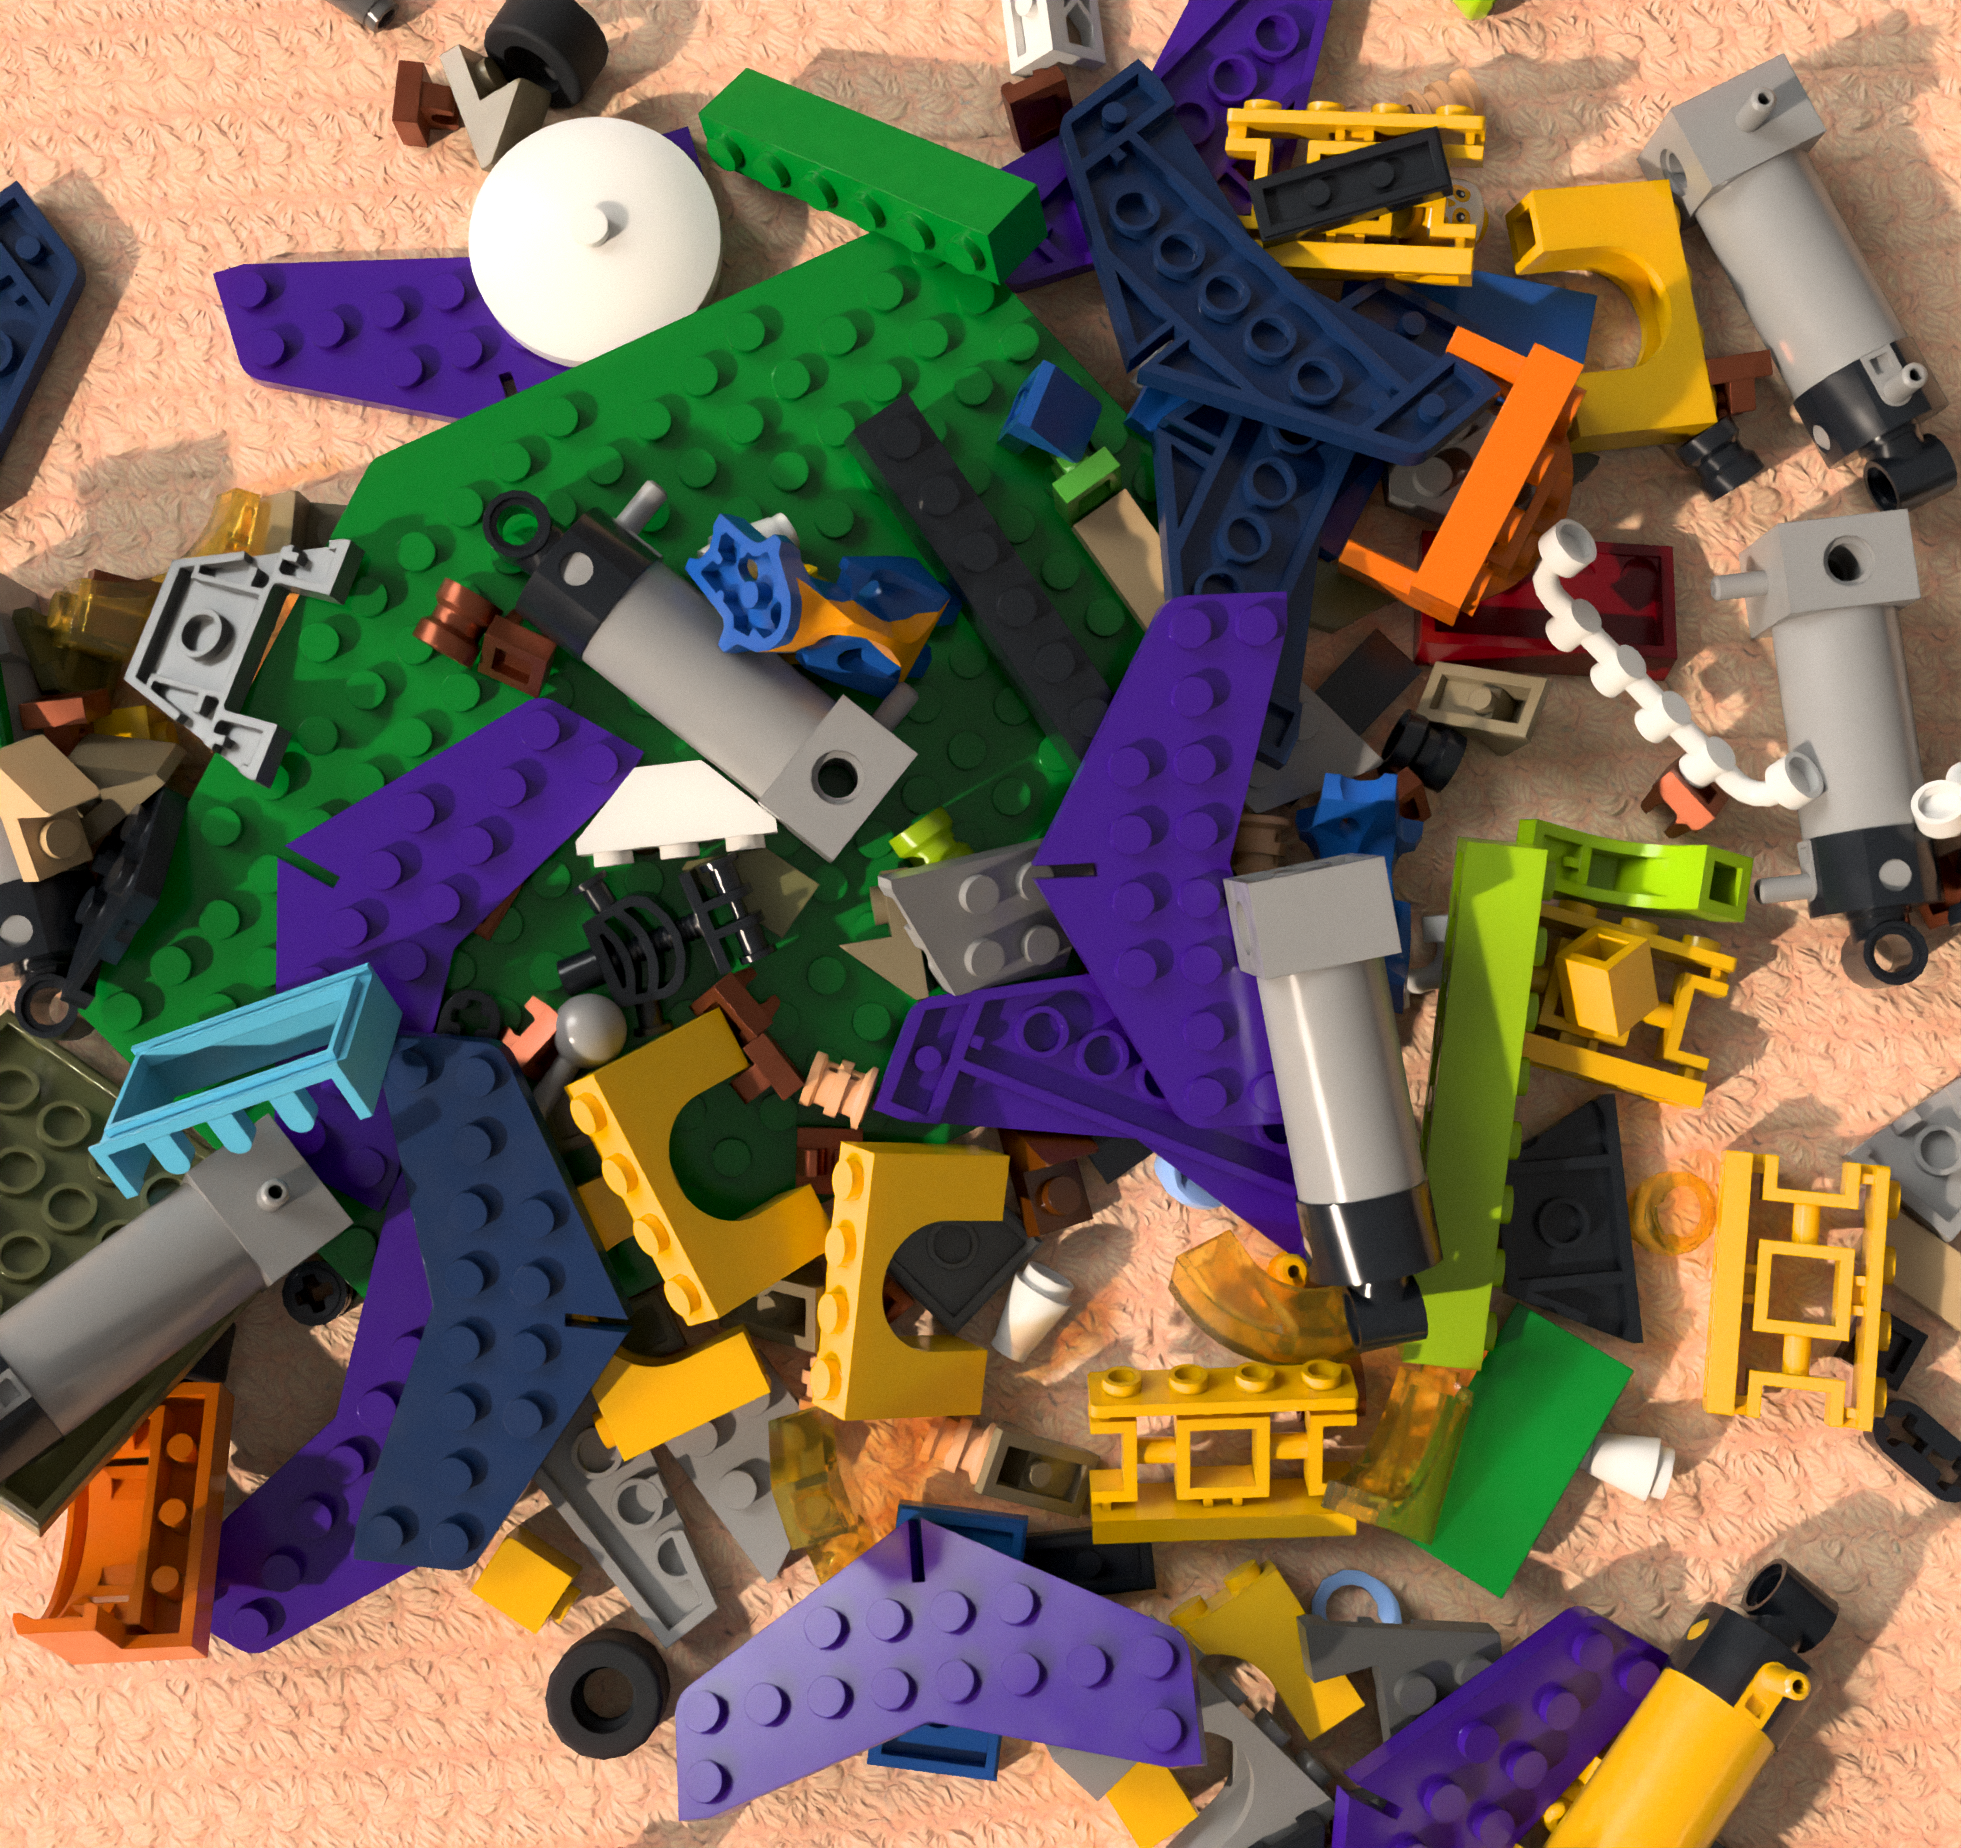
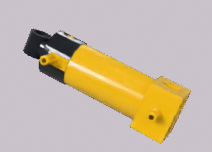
M1783 1558L1774 1559L1767 1563L1750 1581L1741 1601L1742 1609L1746 1611L1744 1616L1713 1601L1706 1602L1663 1664L1662 1668L1664 1671L1542 1848H1711L1774 1752L1781 1750L1823 1687L1820 1676L1797 1654L1813 1649L1826 1637L1837 1619L1839 1612L1838 1603ZM1516 1843L1513 1848H1524V1847H1522L1521 1845H1519V1844Z

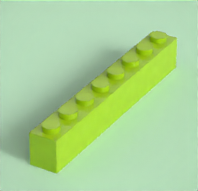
M1458 836L1419 1145L1424 1173L1429 1178L1444 1259L1436 1266L1413 1275L1420 1288L1426 1309L1428 1336L1424 1340L1396 1345L1402 1362L1481 1371L1484 1350L1493 1351L1495 1346L1497 1315L1496 1312L1489 1311L1492 1287L1501 1288L1505 1274L1504 1249L1497 1248L1500 1224L1510 1223L1514 1203L1513 1186L1505 1185L1508 1160L1518 1159L1522 1142L1521 1122L1513 1121L1516 1096H1526L1530 1081L1529 1057L1522 1056L1525 1031L1533 1032L1535 1030L1539 1010L1538 993L1530 992L1533 966L1541 967L1543 965L1547 949L1546 927H1538L1541 902L1551 900L1556 879L1555 862L1547 861L1548 850L1537 844Z

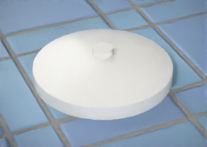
M584 117L562 121L529 135L510 149L494 166L483 183L473 207L469 227V256L478 289L490 311L507 333L534 354L551 362L574 368L707 307L720 277L723 261V232L713 194L696 164L676 144L660 133L631 121L609 117Z

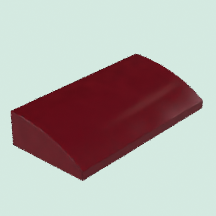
M1422 530L1419 540L1417 571L1423 563L1438 531ZM1594 541L1597 549L1595 560L1574 577L1565 578L1559 576L1560 584L1574 600L1584 599L1595 607L1601 618V627L1619 646L1629 645L1640 653L1646 664V673L1653 681H1664L1678 659L1673 546ZM1534 569L1514 586L1494 597L1481 601L1473 616L1461 611L1453 627L1414 608L1413 662L1417 666L1434 667L1435 662L1439 661L1496 671L1590 677L1592 666L1598 663L1581 644L1571 652H1563L1550 642L1545 626L1547 621L1553 616L1536 595L1532 580Z

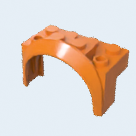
M1457 326L1445 353L1450 352L1483 371L1501 388L1499 396L1505 402L1419 570L1416 571L1352 539L1348 540L1338 560V573L1355 579L1452 627L1461 611L1473 616L1481 601L1504 592L1528 575L1534 569L1537 559L1541 556L1538 549L1540 536L1558 521L1566 518L1571 500L1574 476L1572 453L1566 433L1587 390L1576 385L1584 367L1583 364L1537 343H1534L1528 357H1525L1460 326ZM1527 482L1537 488L1530 506L1525 512L1514 506L1524 484Z
M222 1382L179 1383L112 1457V1459L149 1457L148 1465L109 1466L108 1462L69 1505L61 1564L52 1597L40 1619H33L22 1613H13L12 1621L18 1635L49 1649L72 1665L208 1658L235 1396Z

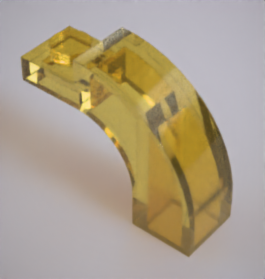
M1230 1229L1176 1256L1168 1290L1188 1317L1205 1334L1232 1352L1273 1366L1303 1365L1308 1361L1318 1359L1340 1363L1362 1354L1358 1353L1355 1349L1346 1323L1342 1299L1343 1287L1346 1286L1301 1288L1283 1283L1267 1274L1254 1262Z

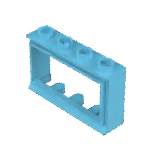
M368 962L132 1045L131 1051L135 1058L104 1128L100 1143L89 1146L88 1150L126 1199L140 1194L144 1184L143 1177L152 1154H154L164 1169L172 1174H184L189 1171L196 1151L192 1143L182 1132L183 1129L207 1122L226 1149L237 1154L246 1153L252 1147L257 1130L243 1109L269 1100L291 1130L299 1133L310 1131L318 1114V1106L305 1087L332 1079L360 1120L374 1115L403 1013ZM329 1044L328 1049L173 1102L177 1096Z

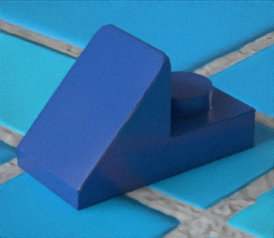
M1043 360L1020 385L996 444L1017 454L1022 453L1032 444L1071 463H1078L1082 459L1095 428L1102 405L1059 367Z

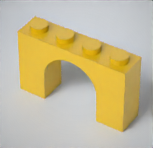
M1669 179L1530 191L1505 215L1516 275L1569 270H1584L1602 275L1615 283L1627 295L1636 310L1641 327V347L1633 368L1580 374L1576 385L1587 390L1566 433L1571 453L1577 454L1686 442L1717 423V395L1715 388L1710 386L1703 351L1705 336L1702 326L1697 321L1691 291L1693 276L1690 266L1685 261L1679 232L1681 223L1680 211L1676 203L1673 202Z
M720 1007L686 1022L564 1087L571 1100L570 1110L576 1125L582 1132L589 1135L602 1160V1173L606 1183L614 1193L622 1198L634 1222L633 1232L636 1241L645 1253L652 1256L665 1281L664 1291L666 1298L674 1311L683 1316L687 1326L721 1318L825 1252L826 1235L832 1227L811 1184L780 1193L734 1221L721 1220L707 1215L695 1207L679 1188L669 1159V1139L677 1115L692 1098L750 1066Z
M841 1141L839 1162L835 1165L832 1175V1187L835 1194L832 1227L825 1239V1255L828 1261L825 1290L820 1298L817 1310L818 1322L821 1328L817 1360L814 1362L810 1373V1385L813 1392L812 1404L844 1421L980 1415L988 1350L954 1335L896 1336L890 1328L884 1313L882 1300L883 1282L888 1265L896 1250L906 1238L923 1226L939 1221H1003L1010 1156L974 1144Z
M671 1166V1169H672L674 1178H675V1180H676V1182H677L679 1188H680L681 1191L683 1192V1189H682V1187H681V1185H680V1183H679V1181H678V1179H677V1177H676V1174H675V1172H674V1170H673V1168H672V1166ZM603 1173L575 1185L606 1252L619 1242L634 1235V1222L622 1198L614 1193L606 1183ZM572 1314V1319L599 1322L596 1316ZM744 1322L693 1347L668 1356L640 1355L620 1346L591 1390L599 1406V1410L592 1413V1418L605 1447L610 1449L617 1446L625 1462L770 1393L772 1381Z
M1270 1558L1260 1565L1255 1559L1244 1562L1224 1577L1225 1588L1205 1601L1201 1595L1194 1596L1176 1607L1168 1616L1172 1622L1169 1626L1175 1628L1177 1625L1183 1627L1207 1655L1223 1654L1234 1656L1251 1663L1262 1671L1279 1693L1309 1742L1365 1706L1346 1675L1314 1683L1305 1673L1296 1617L1306 1613ZM1137 1762L1106 1793L1107 1798L1139 1848L1154 1847L1199 1817L1194 1800L1175 1769Z

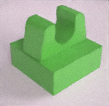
M1105 446L1090 457L1084 453L1078 463H1071L1049 453V456L1054 461L1051 470L1058 479L1052 483L1055 509L1070 528L1122 491L1121 465Z

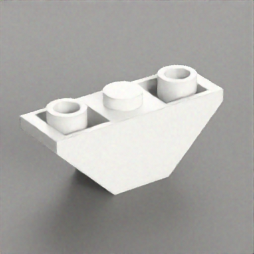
M696 760L635 767L577 839L576 850L578 856H593L594 867L598 868L634 863L633 851L659 848L661 860L699 856V843L725 840L726 852L766 848L765 835L777 834L778 831L775 817L705 762Z

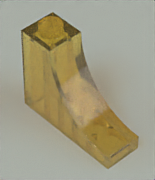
M239 488L218 494L205 528L196 542L180 559L241 551L249 554L261 495ZM169 567L149 578L136 581L111 582L81 577L66 582L63 591L57 589L54 592L48 609L47 626L55 629L52 646L129 665Z
M1421 1364L1419 1372L1399 1366L1389 1399L1368 1445L1358 1461L1344 1476L1336 1480H1328L1321 1507L1431 1546L1475 1397L1473 1392L1458 1384L1460 1373L1443 1366Z
M814 1406L768 1421L771 1491L791 1550L805 1548L821 1586L878 1542L837 1418L822 1408Z

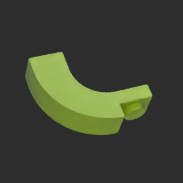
M1519 819L1516 842L1537 844L1547 849V861L1555 862L1556 879L1551 899L1571 900L1600 909L1662 918L1711 922H1744L1754 858L1710 845H1655L1628 842L1584 833L1540 819Z

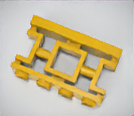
M1255 99L1244 102V109L1230 108L1227 112L1229 130L1228 137H1226L1225 151L1229 159L1256 160L1254 180L1272 175L1274 147L1271 139L1264 138L1311 139L1308 143L1307 164L1435 126H1438L1449 173L1451 167L1483 168L1487 133L1486 117L1474 116L1475 110L1467 106L1445 105L1437 107L1435 114H1409L1410 108L1405 105L1381 103L1373 105L1371 112H1345L1346 107L1343 104L1317 101L1309 103L1307 111L1282 110V104L1279 102ZM1447 144H1464V145H1447ZM1444 197L1413 207L1432 208L1430 244L1455 245V247L1366 244V241L1392 242L1395 212L1379 216V221L1365 220L1304 238L1323 239L1326 242L1292 241L1264 250L1295 279L1370 282L1377 278H1389L1401 284L1472 287L1477 228L1473 224L1445 223L1448 197ZM1252 204L1251 216H1237L1250 237H1261ZM1253 239L1259 246L1263 248L1262 240Z
M1560 900L1558 907L1541 903L1539 925L1581 936L1594 925H1599L1649 939L1652 957L1703 971V976L1687 972L1676 974L1668 1003L1658 1000L1659 1006L1640 1020V1022L1661 1027L1653 1060L1678 1067L1677 1075L1597 1052L1598 1045L1615 1050L1626 1048L1630 1030L1618 1038L1611 1035H1603L1595 1030L1566 1022L1564 1017L1554 1015L1560 993L1555 955L1574 940L1564 937L1553 939L1545 968L1533 966L1530 990L1538 992L1539 997L1536 1027L1555 1032L1554 1038L1549 1039L1525 1032L1522 1056L1529 1057L1530 1066L1679 1109H1701L1707 1083L1700 1081L1703 1072L1707 1071L1710 1059L1680 1051L1679 1047L1693 994L1713 999L1726 997L1729 984H1726L1728 974L1735 972L1738 959L1721 954L1722 944L1711 939L1694 935H1683L1682 942L1658 936L1660 927L1644 920L1622 917L1620 925L1597 919L1598 909L1584 903Z
M1729 1150L1721 1151L1702 1408L1706 1413L1730 1416L1738 1414L1760 1418L1762 1385L1826 1392L1824 1423L1826 1425L1872 1432L1873 1417L1883 1418L1886 1409V1379L1876 1377L1878 1351H1888L1891 1340V1313L1881 1311L1882 1285L1892 1286L1895 1277L1896 1249L1895 1246L1885 1245L1887 1219L1897 1220L1901 1198L1900 1182L1890 1180V1166L1844 1162L1842 1163L1840 1194L1777 1188L1778 1155ZM1752 1173L1760 1174L1759 1200L1794 1203L1791 1242L1756 1238L1754 1264L1745 1263L1749 1205ZM1860 1184H1866L1860 1275H1853L1855 1249L1819 1245L1821 1206L1858 1209ZM1772 1254L1835 1260L1831 1325L1767 1318ZM1742 1303L1751 1304L1749 1329L1752 1331L1784 1334L1782 1372L1746 1368L1744 1394L1736 1393ZM1850 1315H1857L1851 1406H1844L1846 1381L1841 1378L1809 1375L1812 1337L1849 1341Z
M1318 1359L1308 1361L1303 1365L1270 1366L1262 1362H1246L1237 1367L1203 1368L1195 1364H1181L1171 1369L1137 1370L1128 1366H1115L1105 1371L1087 1374L1090 1434L1121 1433L1122 1469L1089 1470V1508L1093 1544L1356 1536L1357 1512L1353 1501L1355 1480L1350 1462H1323V1427L1357 1425L1356 1409L1358 1408L1359 1394L1350 1365ZM1305 1411L1304 1432L1270 1433L1269 1412ZM1174 1415V1436L1137 1437L1136 1417ZM1252 1429V1464L1190 1466V1431ZM1304 1459V1478L1270 1479V1460ZM1174 1463V1482H1137V1464Z

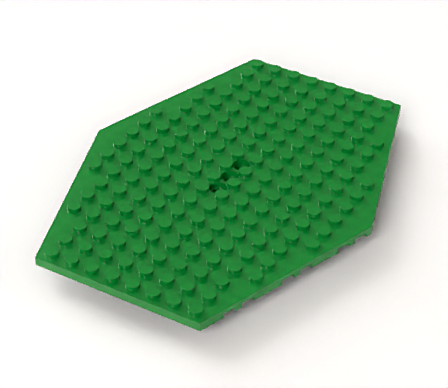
M873 231L376 457L367 467L329 540H351L365 551L345 604L340 605L303 595L298 596L251 684L240 711L241 715L278 724L293 733L271 789L262 787L247 779L237 771L238 769L215 752L186 806L158 904L144 925L136 932L130 946L118 964L115 966L106 961L103 962L96 985L94 1000L86 1010L78 1008L77 1011L132 1065L135 1058L131 1051L132 1045L276 995L277 857L291 862L333 887L340 878L285 847V845L526 701L535 698L477 671L486 631L478 642L480 654L471 669L445 656L412 635L420 619L430 616L437 606L435 594L445 577L496 605L504 611L501 616L503 618L515 608L516 602L531 576L520 567L503 561L486 540L482 528L483 514L488 504L499 494L511 490L527 491L538 497L547 507L550 515L569 529L583 514L593 507H600L616 519L647 480H653L667 492L668 498L637 536L663 556L662 562L702 594H704L684 568L689 558H698L697 551L708 545V537L713 535V525L720 513L744 518L748 523L767 517L771 518L780 512L783 513L791 522L799 538L802 563L816 566L818 568V575L826 578L831 583H837L841 572L838 565L843 556H903L916 558L939 581L843 442L854 429L908 393L1115 696L1145 632L1072 532L1071 528L1056 511L1052 483L1058 479L1051 470L1054 461L1049 456V452L1030 444L1022 453L1017 454L996 443L1020 385L1043 360L1056 365L1094 396L1102 405L1101 413L1084 453L1090 457L1104 446L1121 465L1122 490L1126 488L1159 534L1152 443L1123 424L1128 414L1004 282L999 286L974 274H964L951 264L923 252H913L904 244ZM529 514L512 516L503 527L504 541L512 545L528 543L537 532V519ZM961 611L952 625L944 627L935 626L926 641L932 648V661L923 677L906 678L904 681L918 693L919 700L892 734L918 755L831 863H828L777 821V834L765 835L767 849L819 884L783 938L760 924L768 944L775 943L778 950L757 961L741 965L738 958L744 954L735 933L725 937L737 964L730 972L735 973L744 968L751 967L757 973V976L745 988L758 1004H762L774 994L780 1000V1006L771 1019L773 1023L766 1029L806 1079L818 1051L828 1054L830 1061L840 1065L843 1059L856 1063L854 1070L865 1074L873 1067L880 1069L878 1073L879 1078L861 1125L859 1124V1127L863 1128V1142L945 1144L980 1127L907 1122L872 1109L906 1015L918 1000L907 995L838 945L889 936L887 924L875 925L869 887L878 885L877 876H879L881 871L908 867V869L913 868L908 859L899 858L889 841L941 805L953 821L951 831L955 835L953 838L956 843L958 841L968 843L974 853L1044 838L1074 778L1073 773ZM524 619L522 627L531 630L539 635L543 634L535 626H533L526 619ZM557 645L549 680L539 698H547L563 705L642 750L645 755L638 767L702 760L758 804L757 798L587 663L577 661ZM844 651L839 656H843L847 651ZM791 664L836 701L844 694L870 716L873 715L884 701V699L823 678L805 669L801 664ZM832 765L825 767L818 775L820 788L825 794L833 798L846 797L854 790L852 775L841 766ZM603 805L524 881L525 885L489 941L472 932L459 944L453 955L434 1033H436L441 1011L446 1001L456 993L476 989L492 994L500 1002L504 1012V1026L510 1027L521 1035L535 1021L534 1016L524 1006L532 996L555 1010H558L563 1003L572 998L561 982L557 970V961L591 947L582 925L593 917L595 913L581 893L575 897L571 890L605 869L609 875L603 879L617 900L638 890L654 892L671 906L681 919L682 916H687L688 913L693 914L692 907L678 877L683 872L682 868L687 861L731 853L726 852L725 840L699 843V856L661 860L660 850L649 855L633 851L634 863L595 868L593 856L581 857L577 855L576 841L604 807ZM703 885L708 898L717 894ZM729 904L713 909L719 924L735 919ZM633 907L643 915L653 929L663 926L660 919L646 908ZM612 916L626 931L630 939L636 936L625 923ZM704 936L700 939H695L694 942L689 941L691 947L689 977L675 994L665 999H660L665 1020H672L673 1029L697 1018L688 1006L728 974L720 975ZM1072 946L1065 968L997 986L1078 975L1083 962ZM674 949L664 952V983L670 981L675 976L676 954ZM922 951L929 996L947 994V992L941 990L930 972L927 956ZM647 960L640 962L642 968V988L648 987L649 973ZM607 984L582 993L602 995L615 1003ZM473 1000L468 1009H457L455 1013V1020L465 1024L463 1036L473 1037L477 1029L488 1028L490 1025V1017L481 1014L480 1008L482 1003ZM635 1006L620 1008L627 1024V1038L622 1051L614 1060L669 1031L652 1036L635 1037L633 1029L639 1026ZM741 1048V1050H742V1052H743V1054H744V1056H745L747 1062L749 1063V1065L752 1064V1063H753L752 1060H751V1059L749 1058V1056L745 1053V1051ZM275 1063L177 1096L173 1102L275 1067ZM580 1068V1070L574 1078L586 1074L590 1071H593L597 1068ZM738 1072L698 1094L681 1109L674 1121L670 1134V1164L686 1198L695 1207L714 1218L734 1221L774 1196L795 1189L797 1126L851 1127L850 1117L837 1113L836 1118H832L823 1114L824 1107L812 1104L809 1107L798 1104L804 1085L784 1101L774 1088L770 1086L745 1105L729 1084L740 1073ZM524 1074L526 1081L531 1091L533 1092L538 1082L534 1081L533 1079ZM269 1100L243 1109L253 1124L268 1113L274 1120L275 1109ZM207 1122L192 1126L215 1150L223 1146V1143ZM593 1143L562 1155L575 1185L602 1173V1160ZM322 1181L354 1223L317 1252L365 1299L388 1202L381 1212H377ZM816 1194L821 1204L835 1197V1194ZM634 1235L619 1242L607 1252L628 1298L664 1281L652 1256L642 1250Z

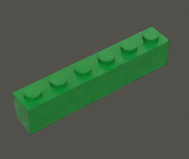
M745 68L698 113L707 138V151L714 162L722 169L730 172L735 171L761 182L772 191H782L805 201L816 210L833 213L855 223L865 231L877 232L904 244L913 252L928 254L953 265L964 274H974L1000 286L1048 236L1037 184L750 68Z

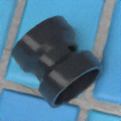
M1729 414L1675 450L1685 467L1695 468L1701 477L1700 489L1710 503L1732 491L1765 467L1754 450L1743 447L1738 439L1740 429Z
M1407 709L1398 719L1386 740L1381 753V758L1384 760L1381 765L1396 773L1408 767L1423 782L1424 787L1439 793L1455 774L1465 753L1467 737L1449 728L1439 731L1430 726L1427 717Z

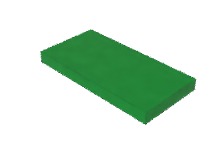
M1517 1302L1496 1338L1493 1351L1487 1353L1482 1362L1481 1371L1477 1370L1391 1517L1387 1527L1500 1599H1503L1633 1376L1634 1370Z

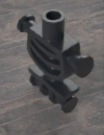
M736 851L699 866L702 873L709 872L718 893L708 898L695 867L683 871L678 876L693 910V914L688 913L687 916H682L681 919L675 910L654 892L638 890L617 900L603 879L609 875L605 869L571 890L575 897L580 893L583 895L595 915L582 925L591 947L557 961L558 974L567 993L574 997L607 984L615 1004L619 1008L635 1006L639 1026L633 1029L635 1037L652 1036L674 1028L672 1020H665L660 999H665L675 994L689 977L691 959L689 941L694 942L695 939H700L704 936L720 975L732 971L737 965L725 938L728 935L735 933L744 954L738 958L741 965L749 964L778 950L776 944H768L759 922L765 919L762 909L748 913L742 897L752 893L754 890L750 882L742 884L733 863L734 860L739 858ZM729 904L735 919L719 924L713 909ZM633 907L646 908L660 919L663 926L653 929L643 915ZM612 916L625 923L636 936L630 939L626 931ZM674 949L676 954L675 976L670 981L664 983V952ZM647 960L649 973L648 987L642 988V968L640 962Z

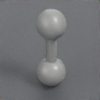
M592 993L577 995L567 1000L557 1010L558 1017L556 1020L554 1047L558 1054L532 1092L545 1120L565 1092L564 1087L572 1082L580 1068L591 1069L604 1066L614 1060L622 1051L627 1038L626 1020L620 1008L607 997Z

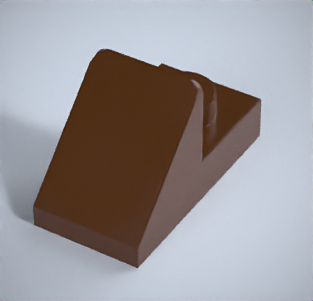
M997 1128L1004 1154L1010 1156L1009 1173L1028 1238L1041 1236L1094 1219L1077 1158L1100 1152L1097 1144L1089 1135Z

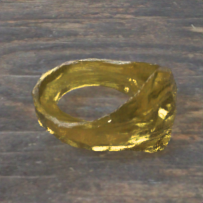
M1688 1171L1656 1173L1642 1181L1627 1198L1632 1240L1646 1251L1661 1256H1678L1697 1249L1711 1236L1717 1221L1715 1196L1704 1180ZM1678 1186H1685L1696 1194L1700 1202L1701 1215L1699 1223L1695 1230L1686 1236L1679 1237L1672 1233L1665 1234L1658 1220L1657 1206L1664 1202L1668 1192Z

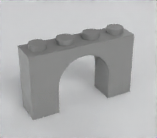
M1152 1614L1149 1616L1150 1618L1157 1620ZM1177 1625L1175 1629L1183 1632L1189 1638L1195 1650L1204 1732L1218 1734L1232 1741L1233 1761L1227 1781L1219 1794L1198 1814L1199 1817L1191 1821L1165 1848H1248L1259 1840L1265 1848H1269L1300 1828L1295 1819L1304 1812L1313 1810L1316 1811L1326 1825L1334 1817L1335 1799L1325 1786L1333 1778L1331 1774L1307 1748L1304 1747L1298 1754H1295L1286 1745L1291 1736L1281 1723L1264 1707L1255 1715L1244 1704L1249 1695L1239 1682L1222 1666L1213 1674L1201 1662L1207 1656L1205 1651L1183 1627ZM1045 1744L1053 1761L1097 1802L1137 1763L1136 1761Z

